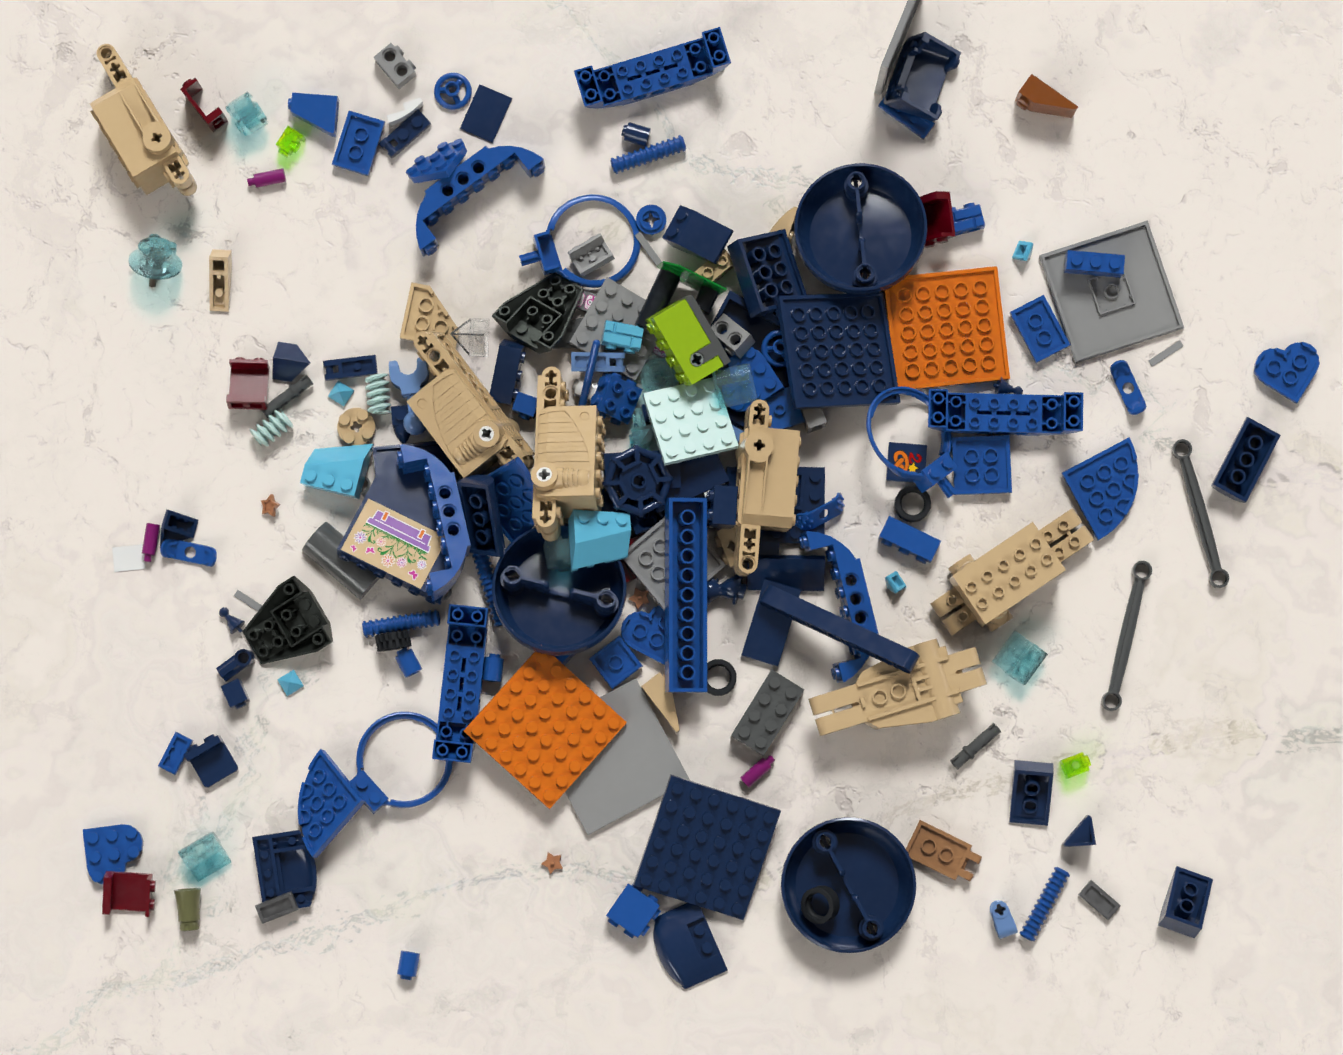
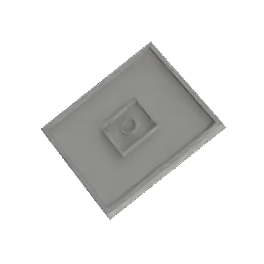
M908 0L882 61L874 93L880 95L884 90L920 0Z
M1148 220L1039 255L1065 335L1070 343L1069 347L1075 363L1184 329ZM1067 250L1125 255L1124 274L1121 278L1064 273L1065 254Z
M636 678L600 697L627 723L565 791L587 835L664 795L670 774L690 780Z

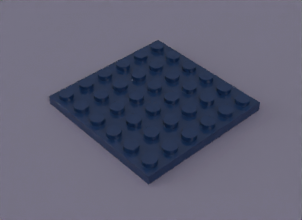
M883 292L866 295L848 293L778 296L776 298L793 410L870 406L875 397L889 388L898 387ZM891 395L883 399L878 405L901 403L900 395Z
M670 774L633 885L744 920L781 810Z

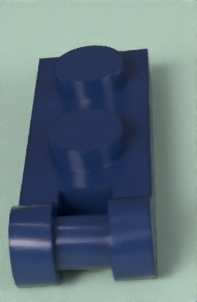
M418 109L392 133L382 139L379 145L382 149L385 148L388 151V155L391 158H394L425 131L431 123ZM394 140L398 143L395 147L391 144Z
M376 355L323 361V367L326 368L325 381L378 374ZM338 366L339 372L334 373L333 367Z

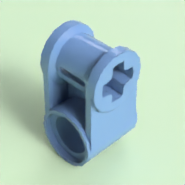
M1000 900L992 902L990 913L999 939L1018 933L1007 904ZM998 904L1001 907H1004V909L1001 910V914L994 911L997 909L996 905Z

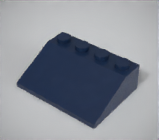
M785 229L737 239L727 246L750 318L774 313L778 309L776 301L778 296L807 295Z

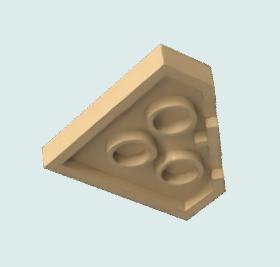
M411 282L400 339L413 341L416 333L422 331L444 332L453 346L457 348L460 330L432 288L428 285Z

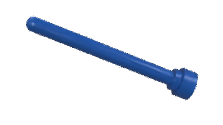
M594 340L578 406H586L600 348L599 340Z

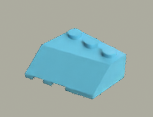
M374 444L314 449L304 465L300 483L306 487L360 499Z
M573 509L568 520L571 572L577 571L578 568L586 566L589 568L595 564L609 563L628 557L631 535L630 513Z

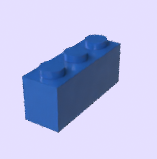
M1067 250L1064 273L1121 278L1124 274L1125 255Z
M891 516L888 517L878 537L881 539L880 543L888 547L893 545L899 548L898 551L908 556L910 553L916 556L915 560L926 564V562L931 563L941 543V540Z

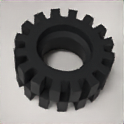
M409 630L375 636L378 652L412 646Z

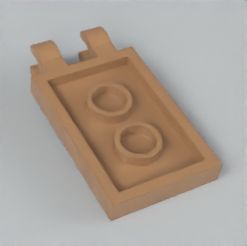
M921 820L906 847L912 860L955 881L957 876L971 881L974 874L964 870L967 862L971 860L979 864L982 856L970 851L972 845Z

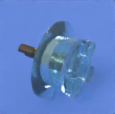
M151 234L148 238L141 240L138 244V249L133 251L128 259L129 266L134 272L149 278L150 287H156L157 280L169 279L178 275L182 270V261L176 255L177 244L161 238L158 234Z

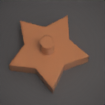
M270 494L267 500H261L263 505L262 514L269 513L275 517L276 509L281 504L275 501L273 494Z
M635 588L634 595L628 599L635 602L637 609L643 604H650L647 599V590L640 591Z
M549 852L547 853V860L542 865L548 867L550 874L555 869H563L560 864L561 855L553 856Z

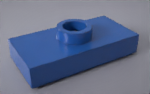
M175 732L158 767L176 775L185 758L184 754L187 753V749L191 747L194 740Z

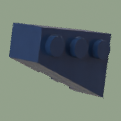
M504 339L499 344L490 395L496 402L511 405L518 394L519 389H516L517 383L521 381L523 372L521 371V366L526 358V346L518 341Z

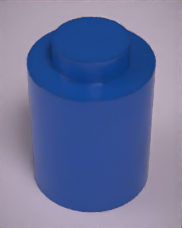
M405 647L396 652L398 656L395 659L405 678L422 670L412 649L408 650Z
M489 654V657H485L482 680L502 682L504 659L500 658L501 655Z
M401 951L397 974L401 975V979L412 980V977H416L419 953Z

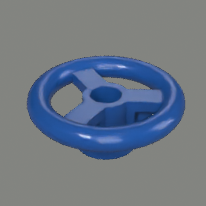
M447 73L441 76L434 87L436 101L442 107L450 110L460 109L465 106L472 94L470 82L459 73ZM450 78H456V79H457L456 82H455V81H449V82L446 83L445 87H441L442 83H443L444 81H446L447 79H450ZM462 83H464L466 87V95L464 99L460 101L458 94L460 92V86L462 85ZM451 88L456 89L454 93L449 92ZM440 93L453 97L455 104L446 103L441 98Z
M774 330L763 339L761 352L770 365L786 367L784 350L779 351L777 349L778 345L783 346V340L778 339L774 342L773 346H767L771 338L782 335L781 330ZM767 352H775L781 355L785 361H775L770 358Z

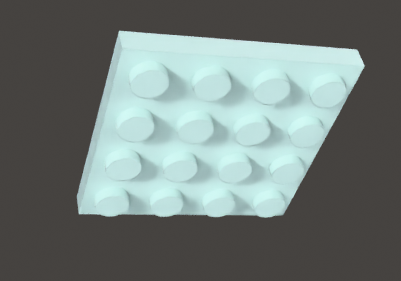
M716 377L700 380L693 385L686 386L682 384L643 393L644 404L664 466L738 449L739 445Z

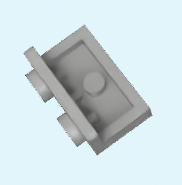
M600 233L568 251L572 263L582 278L615 259Z

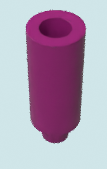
M283 168L253 174V178L247 179L248 186L255 185L256 188L286 182Z
M146 523L142 547L143 561L151 562L152 556L156 554L160 525Z
M771 755L766 759L762 757L740 779L750 788L772 768L771 764L775 759Z

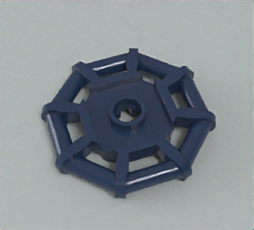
M636 444L626 451L610 457L611 461L602 486H605L615 510L619 509L637 515L640 518L646 513L666 504L668 491L674 478L671 476L667 466H664L660 452L656 453L639 447ZM640 455L652 459L650 464L640 461ZM633 456L634 461L626 466L621 462ZM656 464L658 465L663 477H658L654 469V466ZM616 467H619L621 472L618 475V480H613ZM636 476L638 478H643V481H641V486H638V484H634ZM659 482H663L660 494L658 495L655 493L656 486ZM615 485H619L623 494L620 498L613 487ZM651 496L654 498L655 501L643 506L645 499ZM627 498L637 501V507L624 502Z

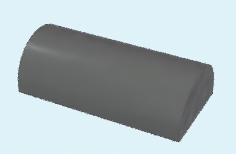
M325 522L308 539L302 551L361 600L379 578L373 574L374 572L368 569L366 571L356 566V563L352 561L346 562L339 558L337 548L344 535L331 524Z

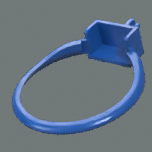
M596 194L579 196L567 201L556 210L550 219L546 232L533 236L536 251L519 255L522 266L540 261L544 275L556 272L576 285L598 288L602 286L605 279L588 280L573 274L566 268L562 270L555 244L550 234V231H554L560 216L577 203L595 200L615 206L627 218L633 231L634 247L632 255L624 268L617 274L609 277L615 282L626 276L636 263L641 245L635 237L639 233V228L630 211L618 201Z
M899 386L884 390L872 401L867 413L866 428L873 450L893 473L902 478L913 480L921 493H924L937 483L947 498L951 497L957 491L946 476L958 468L950 457L952 446L951 432L941 431L940 457L921 470V473L896 467L877 448L871 431V420L878 404L883 399L891 395L903 394L915 397L927 406L929 403V396L914 388Z
M395 712L375 721L363 734L356 755L357 775L350 782L366 801L364 803L365 806L373 814L382 806L411 808L422 805L437 796L448 782L453 761L446 760L444 774L438 785L430 793L411 801H398L394 799L388 801L389 798L364 771L363 755L365 746L371 735L379 727L393 720L411 719L427 725L437 734L438 724L430 718L414 712Z

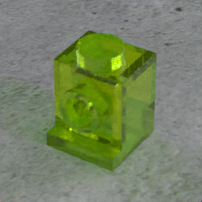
M287 126L276 143L279 149L278 152L285 157L291 156L293 152L296 153L300 148V141L305 142L306 138L303 134Z
M1083 752L1059 761L1066 779L1089 771V766H1091L1088 755H1084ZM1074 761L1079 763V767L1077 769L1073 768L1072 763Z

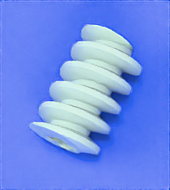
M386 373L374 374L365 378V382L370 383L365 386V389L370 391L366 394V397L371 398L367 401V405L372 406L367 409L369 413L379 415L392 412L386 410L387 407L391 406L390 403L385 402V400L391 398L385 395L386 392L390 391L389 388L384 387V385L389 383V381L383 379L389 376Z
M275 410L276 417L269 414V422L264 419L262 420L263 427L256 424L257 431L250 429L251 434L261 446L262 444L269 446L268 439L274 442V434L281 437L280 430L287 432L286 425L291 428L294 427L283 411L280 413Z

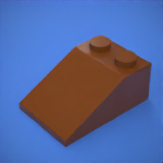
M1033 74L1030 75L1015 98L1017 106L1021 109L1072 118L1078 108L1076 104Z

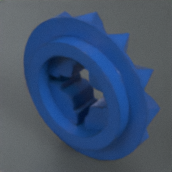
M646 205L637 213V226L645 234L654 235L660 233L666 225V214L657 205ZM650 212L653 218L660 219L654 221L653 227H651L649 222L645 221L649 219Z

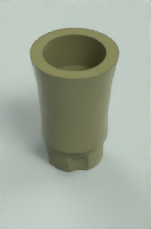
M201 888L174 890L181 931L199 929Z

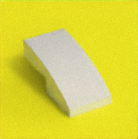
M418 98L404 102V111L387 115L390 127L404 122L415 111L420 110L423 106L422 99Z

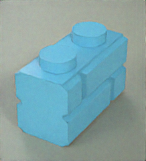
M606 320L603 327L601 345H604L607 350L615 351L616 348L624 349L623 352L635 354V351L639 352L641 348L644 327Z

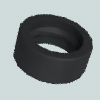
M916 485L904 487L895 498L894 507L897 515L906 522L914 523L921 521L931 509L930 495L927 491L921 493ZM917 493L923 498L924 508L919 514L909 515L902 509V499L906 494Z
M714 659L707 663V674L713 667L721 666L729 672L730 680L728 685L721 689L711 687L707 681V693L714 696H723L734 688L736 671L729 662L723 659Z
M819 885L811 888L804 893L801 899L803 915L814 924H823L834 919L840 909V901L836 892L827 886ZM817 893L824 895L829 903V911L824 916L818 915L812 907V897Z

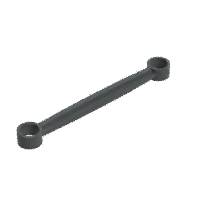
M1181 439L1173 444L1172 454L1180 460L1193 515L1211 569L1209 583L1214 588H1222L1228 584L1229 574L1221 568L1208 513L1190 459L1192 445L1189 441ZM1178 443H1184L1188 446L1189 452L1187 455L1179 456L1176 453L1175 448ZM1217 571L1225 575V582L1222 585H1217L1212 580V575Z
M1147 561L1135 563L1131 570L1132 576L1135 579L1119 636L1109 690L1101 699L1103 708L1108 711L1117 710L1122 704L1119 691L1132 646L1144 583L1152 574V566ZM1139 564H1144L1148 567L1149 572L1144 578L1139 577L1135 572V568ZM1109 694L1115 695L1118 699V705L1115 708H1109L1105 704V698Z

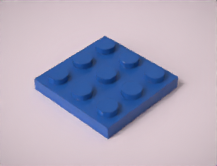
M1009 435L952 437V459L958 466L953 471V485L957 491L954 495L1012 493Z

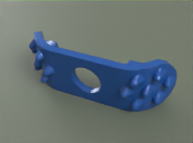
M1116 361L1110 367L1113 379L1129 414H1139L1147 407L1127 361ZM1125 383L1133 384L1134 391L1132 393L1126 394L1123 391Z
M841 492L837 493V496L832 498L831 501L810 512L796 514L795 525L800 529L810 530L840 515L843 507H845ZM827 509V516L820 518L821 511Z
M166 539L160 547L161 555L166 558L210 567L214 566L217 559L216 549L206 545ZM187 547H193L196 550L193 558L186 556L185 550Z

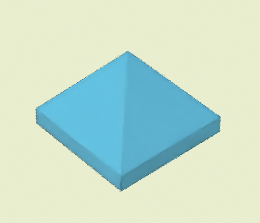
M1019 241L1012 258L1027 261L1031 257L1034 244Z
M337 381L328 397L345 406L354 390Z
M897 571L885 577L887 589L895 594L906 588L904 581Z
M294 670L278 679L287 696L304 686Z

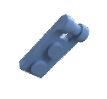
M571 352V371L586 372L590 352ZM598 352L594 372H625V366H623L625 352ZM610 358H616V366H610Z

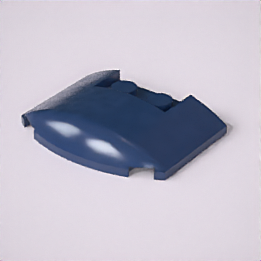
M299 830L252 837L262 902L292 891L298 908L311 906V900L316 891L317 870L315 859L307 850Z
M686 903L657 916L654 920L653 938L659 959L667 973L673 980L681 984L684 989L728 971L700 906Z

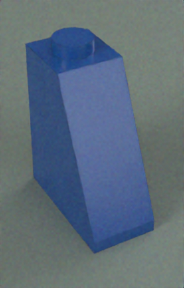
M292 93V98L288 99V109L292 115L322 132L336 137L339 110L338 96Z

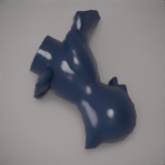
M735 574L734 577L725 580L721 584H718V578L716 580L712 578L707 581V607L713 600L720 597L732 600L733 605L737 604L738 598L743 600L747 585L742 583L743 577Z

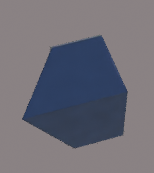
M278 342L273 356V380L292 382L310 364V361L297 344Z
M166 509L161 526L160 547L166 539L183 541L193 538L198 519Z
M1086 815L1061 845L1064 847L1096 845L1092 817Z

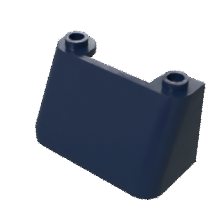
M927 32L909 37L901 49L884 97V104L929 121L938 120L942 114L941 105L937 103L947 72L958 67L961 52Z

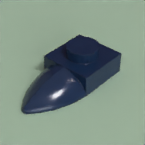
M391 406L394 432L402 444H406L410 434L405 430L403 420L408 414V406Z

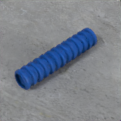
M678 135V138L673 137L672 140L667 139L666 142L663 140L660 144L657 142L654 146L651 144L650 147L645 146V149L639 148V151L633 150V153L628 152V155L616 156V159L611 158L610 162L614 173L618 174L619 171L624 172L625 169L628 171L631 167L634 169L637 165L640 167L641 164L646 165V162L652 163V160L658 161V158L669 157V154L675 155V152L680 153L681 150L684 152L686 151V145L683 137Z
M473 554L472 558H475L474 564H477L475 568L479 571L477 574L480 575L479 580L482 581L481 586L484 587L483 592L486 593L484 596L488 599L486 603H489L488 609H491L490 615H493L491 619L495 622L493 625L496 627L502 626L493 604L492 580L494 568L491 567L490 556Z
M434 609V611L410 613V615H399V617L393 616V618L387 617V619L363 621L362 628L364 636L368 638L369 635L374 637L375 634L379 635L405 629L410 631L411 628L416 630L417 627L422 629L423 626L428 628L429 625L434 627L435 624L440 626L439 611Z
M1054 867L1055 872L1051 873L1052 877L1048 879L1049 883L1045 884L1046 888H1043V894L1039 895L1041 898L1037 899L1038 903L1034 905L1035 909L1031 910L1032 914L1028 916L1029 920L1025 921L1026 925L1022 927L1023 931L1019 932L1021 936L1030 941L1036 940L1035 936H1038V930L1041 931L1040 926L1044 925L1043 921L1047 919L1046 915L1050 914L1049 910L1053 908L1052 904L1056 903L1054 900L1058 899V893L1062 892L1060 889L1064 888L1063 884L1067 882L1066 878L1070 877L1068 872L1059 867Z

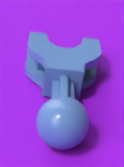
M420 357L417 359L416 370L410 375L400 372L397 361L389 362L390 380L397 389L401 390L403 398H407V400L420 391L429 380L427 362L422 361ZM407 403L408 414L404 417L403 426L409 434L420 435L426 428Z

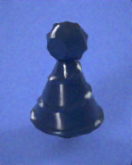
M1002 377L997 381V384H993L995 394H1023V389L1020 386L1013 388Z
M223 607L219 610V615L227 620L230 634L235 633L237 630L240 633L243 631L241 627L245 621L229 615L228 608Z

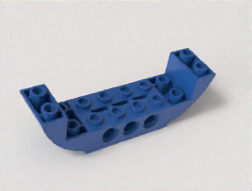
M717 27L702 32V38L596 70H593L592 65L574 70V74L584 106L598 109L624 106L693 85L720 72L731 64V60L721 28Z
M485 146L457 166L449 177L438 180L424 191L426 195L420 204L416 219V237L423 257L437 251L436 247L439 246L437 239L427 227L428 225L430 227L435 225L439 221L438 218L443 214L445 216L450 214L454 210L455 205L465 203L473 192H480L485 187V183L496 180L500 176L499 173L504 169L506 171L511 169L515 165V161L520 164L530 178L533 176L538 177L544 172V159L536 153L521 147L497 146L487 148ZM477 170H484L482 173H476ZM462 181H468L465 185L460 184ZM453 192L452 195L445 196L446 193Z
M929 389L928 428L944 432L984 435L1040 436L1077 433L1083 431V393L1064 392L1062 395L948 393V389Z
M401 444L400 451L397 452L398 468H402L403 474L424 470L425 482H429V489H427L429 500H433V518H437V535L442 537L440 538L441 553L446 555L444 562L445 570L429 573V579L426 580L427 596H431L433 602L447 593L458 580L463 570L466 556L470 555V539L454 472L450 473L446 466L429 452L414 446Z
M812 531L800 533L799 544L801 549L804 548L805 552L823 547L828 549L825 551L827 561L831 562L832 569H830V575L832 580L836 582L835 595L841 602V607H839L841 617L879 634L860 558L856 559L846 546L831 536ZM847 576L851 579L850 585L846 583ZM851 595L856 598L855 604H852L850 601ZM856 614L860 616L859 623L855 621ZM849 647V652L851 655H854V659L832 664L831 674L833 680L836 679L837 683L846 682L863 667L869 655Z
M449 604L447 620L449 627L436 740L434 739L432 759L471 763L475 742L463 730L480 711L487 645L488 608Z

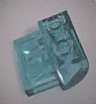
M750 363L718 369L712 373L720 409L758 400Z
M642 407L634 409L635 414H632L634 429H631L632 434L628 436L631 447L637 444L639 447L647 449L653 442L654 432L651 425L646 426Z
M1014 631L992 662L1005 671L1007 675L1026 685L1048 654L1020 633Z
M213 831L178 851L185 865L191 870L198 882L231 863L230 857Z

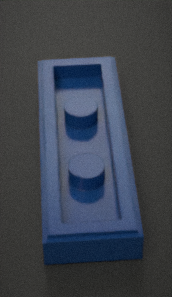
M884 98L878 105V107L923 140L935 125L932 121L884 104Z

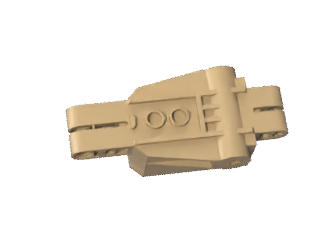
M102 44L98 47L96 54L116 88L89 103L93 109L90 112L108 139L110 146L117 154L122 166L126 169L131 181L137 189L141 187L146 195L168 182L172 188L177 187L182 195H193L197 190V183L187 167L189 162L185 153L169 131L137 77H132L115 48L110 44Z
M761 399L753 401L746 409L744 432L740 433L739 446L735 452L738 462L736 476L738 493L736 524L734 526L736 527L734 571L742 577L751 574L757 568L760 530L787 532L792 526H795L796 520L794 507L797 504V495L795 493L799 479L797 468L800 465V457L798 456L799 449L801 448L800 431L769 428L772 424V415H769V405L767 402ZM743 561H745V562L748 563V565H749V569H748V570L745 569V568H743V566H742V562H743Z
M937 639L922 642L908 647L920 655L911 674L881 661L862 671L854 685L808 699L813 716L828 711L832 713L815 719L819 735H827L862 723L878 730L888 727L930 723L961 713L958 704L963 702L961 692L987 685L982 667L965 673L962 672L963 669L981 664L976 647L948 655L946 646L940 647ZM852 705V708L836 713L834 711L835 709Z

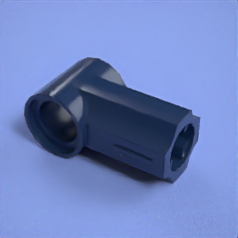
M240 649L216 669L225 682H227L254 663V653L247 649ZM243 653H247L249 656L246 663L241 662L240 659Z

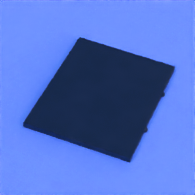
M479 84L460 129L493 143L512 98Z

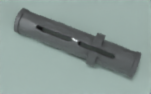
M306 374L296 383L290 384L288 389L268 403L267 410L261 411L267 418L269 414L272 416L275 410H280L292 399L300 397V394L313 385V382Z
M992 723L950 760L952 765L957 770L960 769L963 764L969 759H973L979 750L1001 733V730L997 725L995 726V723Z

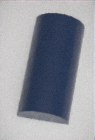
M1246 417L1211 486L1233 500L1246 503L1281 435Z
M473 475L457 481L471 544L470 553L495 557L503 556L506 548L494 478L489 475Z

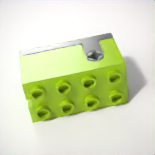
M693 295L682 297L646 319L648 331L650 334L655 335L657 339L655 341L660 351H664L666 354L665 360L669 367H673L676 371L675 377L679 384L693 385L731 362Z

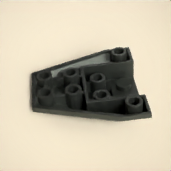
M552 273L505 301L494 312L492 317L512 339L538 354L550 352L563 339L584 293V289L559 274Z
M296 576L290 577L276 587L242 631L261 664L318 652L333 642L330 621L313 592Z

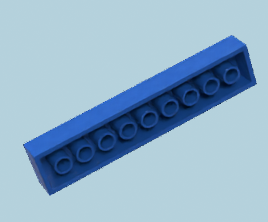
M667 498L665 501V692H707V498Z

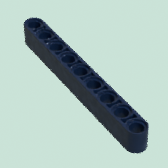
M767 585L759 600L762 606L903 672L911 674L920 657L918 653L775 586Z

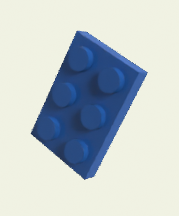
M348 111L332 166L369 176L385 121Z
M1044 295L1009 313L1036 363L1070 346Z

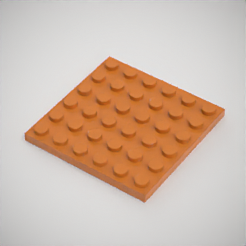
M997 266L907 275L895 286L884 290L898 387L926 389L999 381L1001 377L1004 380H1010Z
M534 652L463 732L550 809L627 722L556 657Z

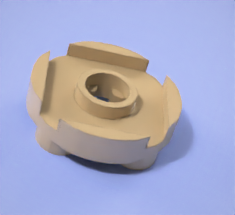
M351 408L340 415L337 431L340 438L351 446L369 443L375 434L376 423L372 415L365 409ZM355 422L362 425L359 428V432L351 429Z

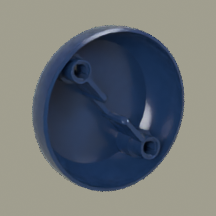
M854 163L834 168L810 185L796 211L794 236L801 259L811 274L819 281L840 292L866 295L878 293L895 286L914 269L926 244L927 218L919 195L902 176L890 169L875 164Z
M567 523L561 526V534L555 541H546L542 534L537 532L536 527L518 536L505 549L504 555L499 558L492 580L493 604L498 618L506 631L517 642L528 649L552 656L577 654L600 643L616 626L626 601V578L620 560L595 564L589 568L586 566L571 572L569 528ZM507 576H517L518 579L511 578V577H507ZM602 600H610L612 603L604 602Z
M834 818L815 825L806 831L792 846L782 869L781 896L784 908L791 922L809 941L834 952H864L890 940L905 924L913 908L916 896L915 870L903 844L886 828L861 818ZM824 836L829 837L831 841L830 845L828 844ZM820 839H821V841H822L824 847H822V846L820 845ZM819 885L830 887L836 892L840 901L838 914L834 919L823 924H814L808 921L801 910L802 896L807 890ZM820 893L815 894L812 897L813 910L818 915L824 916L829 911V903L824 895ZM871 923H875V924H876V926H877L876 932H875V930H874V928H873V926H872ZM866 927L869 928L871 934L867 932Z

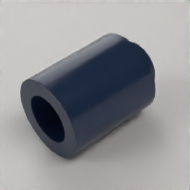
M629 122L628 126L624 125L621 136H624V141L646 146L651 128Z

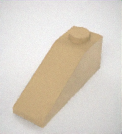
M212 249L209 256L210 311L229 312L232 250Z
M659 672L641 687L677 733L680 729L673 693L665 692V674L662 676Z

